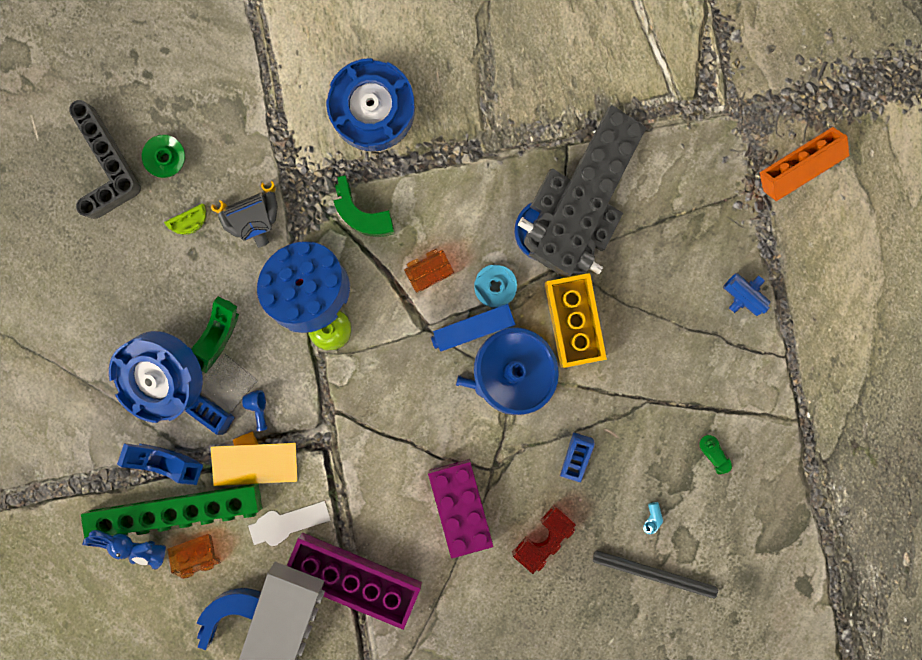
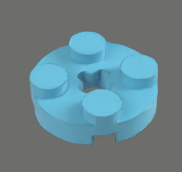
M500 265L486 266L477 274L474 282L475 294L481 303L491 308L506 305L513 300L516 294V277L507 267ZM494 280L496 283H501L499 292L490 290L492 286L491 281Z

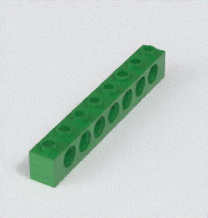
M250 484L88 510L81 514L84 539L89 536L92 530H99L112 536L117 534L129 536L128 533L136 532V535L150 533L151 529H158V532L170 530L171 526L179 525V528L193 526L192 523L195 522L206 525L213 523L214 519L222 518L223 522L234 520L235 516L243 515L244 518L257 516V513L263 507L259 484ZM234 498H237L241 501V508H237L234 506ZM212 502L219 504L220 511H215L212 508ZM191 505L198 508V515L191 512ZM170 508L176 511V518L170 516ZM149 512H151V513L154 514V516H155V521H154V522L149 519V517H148V513H149ZM127 516L133 518V525L128 523ZM106 519L111 521L112 528L106 525Z

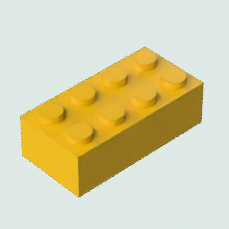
M590 273L546 281L544 284L560 367L566 368L607 360Z

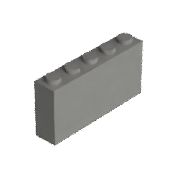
M274 562L266 576L239 660H299L297 657L298 655L302 656L306 646L303 640L304 638L308 639L313 627L309 623L310 621L314 622L319 610L315 606L317 603H321L325 593L322 590L324 580Z

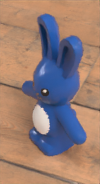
M92 530L82 543L84 546L107 549L109 555L115 559L128 558L131 564L150 565L155 570L162 565L166 551L165 545H156L154 541L134 543L127 535L117 534L112 536L99 530Z

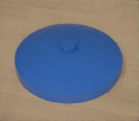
M508 328L493 334L480 347L474 363V377L480 394L490 406L505 414L524 415L539 410L551 399L558 384V363L553 350L541 336L527 329Z

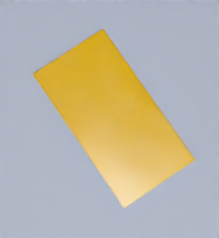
M296 443L211 447L214 486L297 482Z

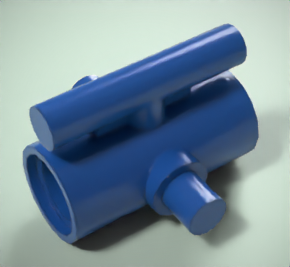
M735 273L723 286L734 297V302L729 309L736 313L740 307L743 308L745 306L755 316L766 313L770 308V300L759 292V287L765 280L758 275L753 282H748L740 274Z

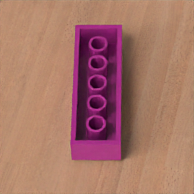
M305 533L298 537L287 563L288 567L324 580L322 590L325 593L323 597L402 630L406 626L422 584L419 580Z

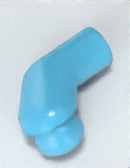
M659 502L648 504L650 516L643 526L646 534H654L663 523Z

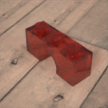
M555 504L540 519L541 523L549 531L546 540L536 543L525 536L512 551L513 557L532 574L536 570L538 572L542 570L547 563L546 559L549 555L557 553L563 539H568L575 531V522Z

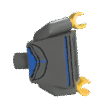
M271 181L272 186L269 189L265 188L264 182L261 183L264 193H258L229 206L219 200L221 203L219 209L212 204L211 209L218 213L217 216L223 229L235 237H240L243 241L253 238L258 248L267 245L269 240L265 232L272 229V224L276 221L278 209L274 193L276 187L273 181Z

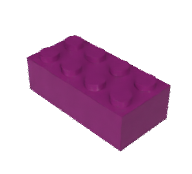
M470 459L429 470L428 476L451 559L494 547Z

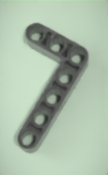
M76 100L69 107L70 115L110 180L77 201L76 209L82 216L98 219L137 196L141 186L95 108L82 100ZM86 108V113L81 116V111ZM97 127V132L92 135V129ZM105 145H108V150H107V152H106V153H103V152H102L103 147H104ZM119 163V169L114 172V165ZM130 181V188L125 191L124 185ZM111 192L112 198L107 202L106 196ZM92 203L93 209L88 213L87 208Z

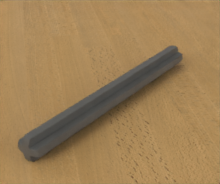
M595 551L593 555V562L713 599L718 594V588L707 583L600 551Z

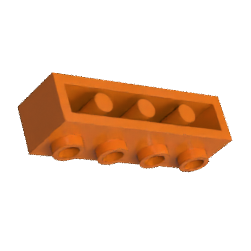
M832 127L760 172L763 191L777 202L849 157L848 136Z

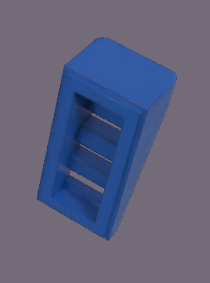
M202 395L185 411L216 435H224L235 419L232 414ZM200 402L203 403L199 411L196 412L195 410ZM209 408L207 414L204 417L203 414L205 413L206 409ZM214 413H216V416L213 419V421H210Z
M573 433L560 473L561 477L577 482L582 481L595 446L593 438ZM574 451L584 453V455L575 454ZM571 459L580 461L581 464L571 462ZM568 467L578 469L579 472L576 473L568 470Z

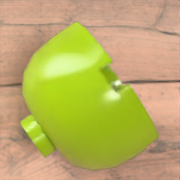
M338 311L336 314L338 317L331 324L320 330L308 332L311 341L318 348L327 351L337 350L349 341L352 328L351 322L342 311Z

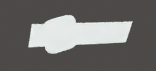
M325 501L282 515H279L276 511H269L260 517L255 524L248 525L254 545L266 541L270 546H276L285 540L290 533L331 520Z

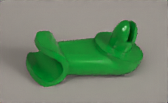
M712 435L702 437L699 442L700 450L715 466L714 470L716 473L721 475L730 472L732 469L731 460L726 458L718 439Z

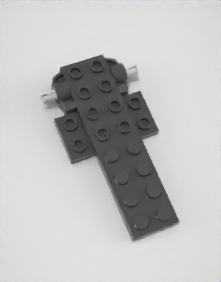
M611 105L607 108L571 179L553 168L548 171L530 206L540 213L538 218L531 223L522 217L518 223V226L527 230L524 244L530 250L528 256L563 277L582 275L589 269L596 274H600L603 266L594 262L595 248L600 251L605 250L623 215L621 211L608 203L646 130L645 126Z

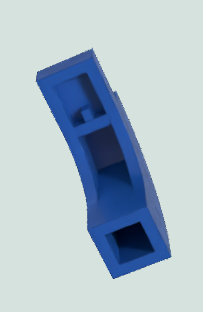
M124 443L117 465L123 468L156 472L171 478L177 483L197 485L203 467L202 463L186 455L139 443V445Z
M237 588L226 591L216 597L204 609L196 623L202 625L197 639H200L198 648L206 650L210 646L221 618L227 615H240L253 619L261 591Z

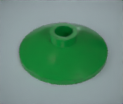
M157 135L149 139L144 145L141 156L142 163L150 174L159 178H169L176 175L182 169L185 163V150L182 144L174 137ZM169 155V160L164 162L163 157Z

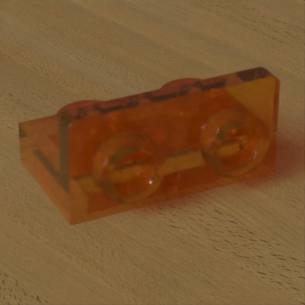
M209 534L168 548L171 573L182 579L192 577L195 572L200 570H211L214 568V565L221 563L220 558L215 556L212 536Z

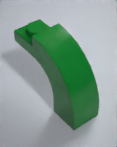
M346 175L337 177L338 184H335L338 197L341 196L342 198L333 201L341 218L352 229L363 235L371 237L394 235L395 231L390 211L374 214L360 211L354 205L349 180Z
M219 296L213 301L211 317L206 329L191 348L200 364L201 371L204 373L209 371L224 350L239 317V314L236 313L237 306Z

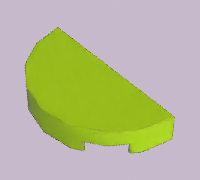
M200 204L164 223L168 229L177 234H193L205 222V205Z

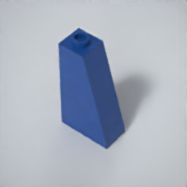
M506 304L435 330L431 340L434 348H439L441 352L516 324L509 305Z

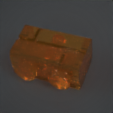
M436 248L425 254L427 258L421 261L417 258L406 264L408 268L404 269L416 293L455 274L443 250L438 252Z

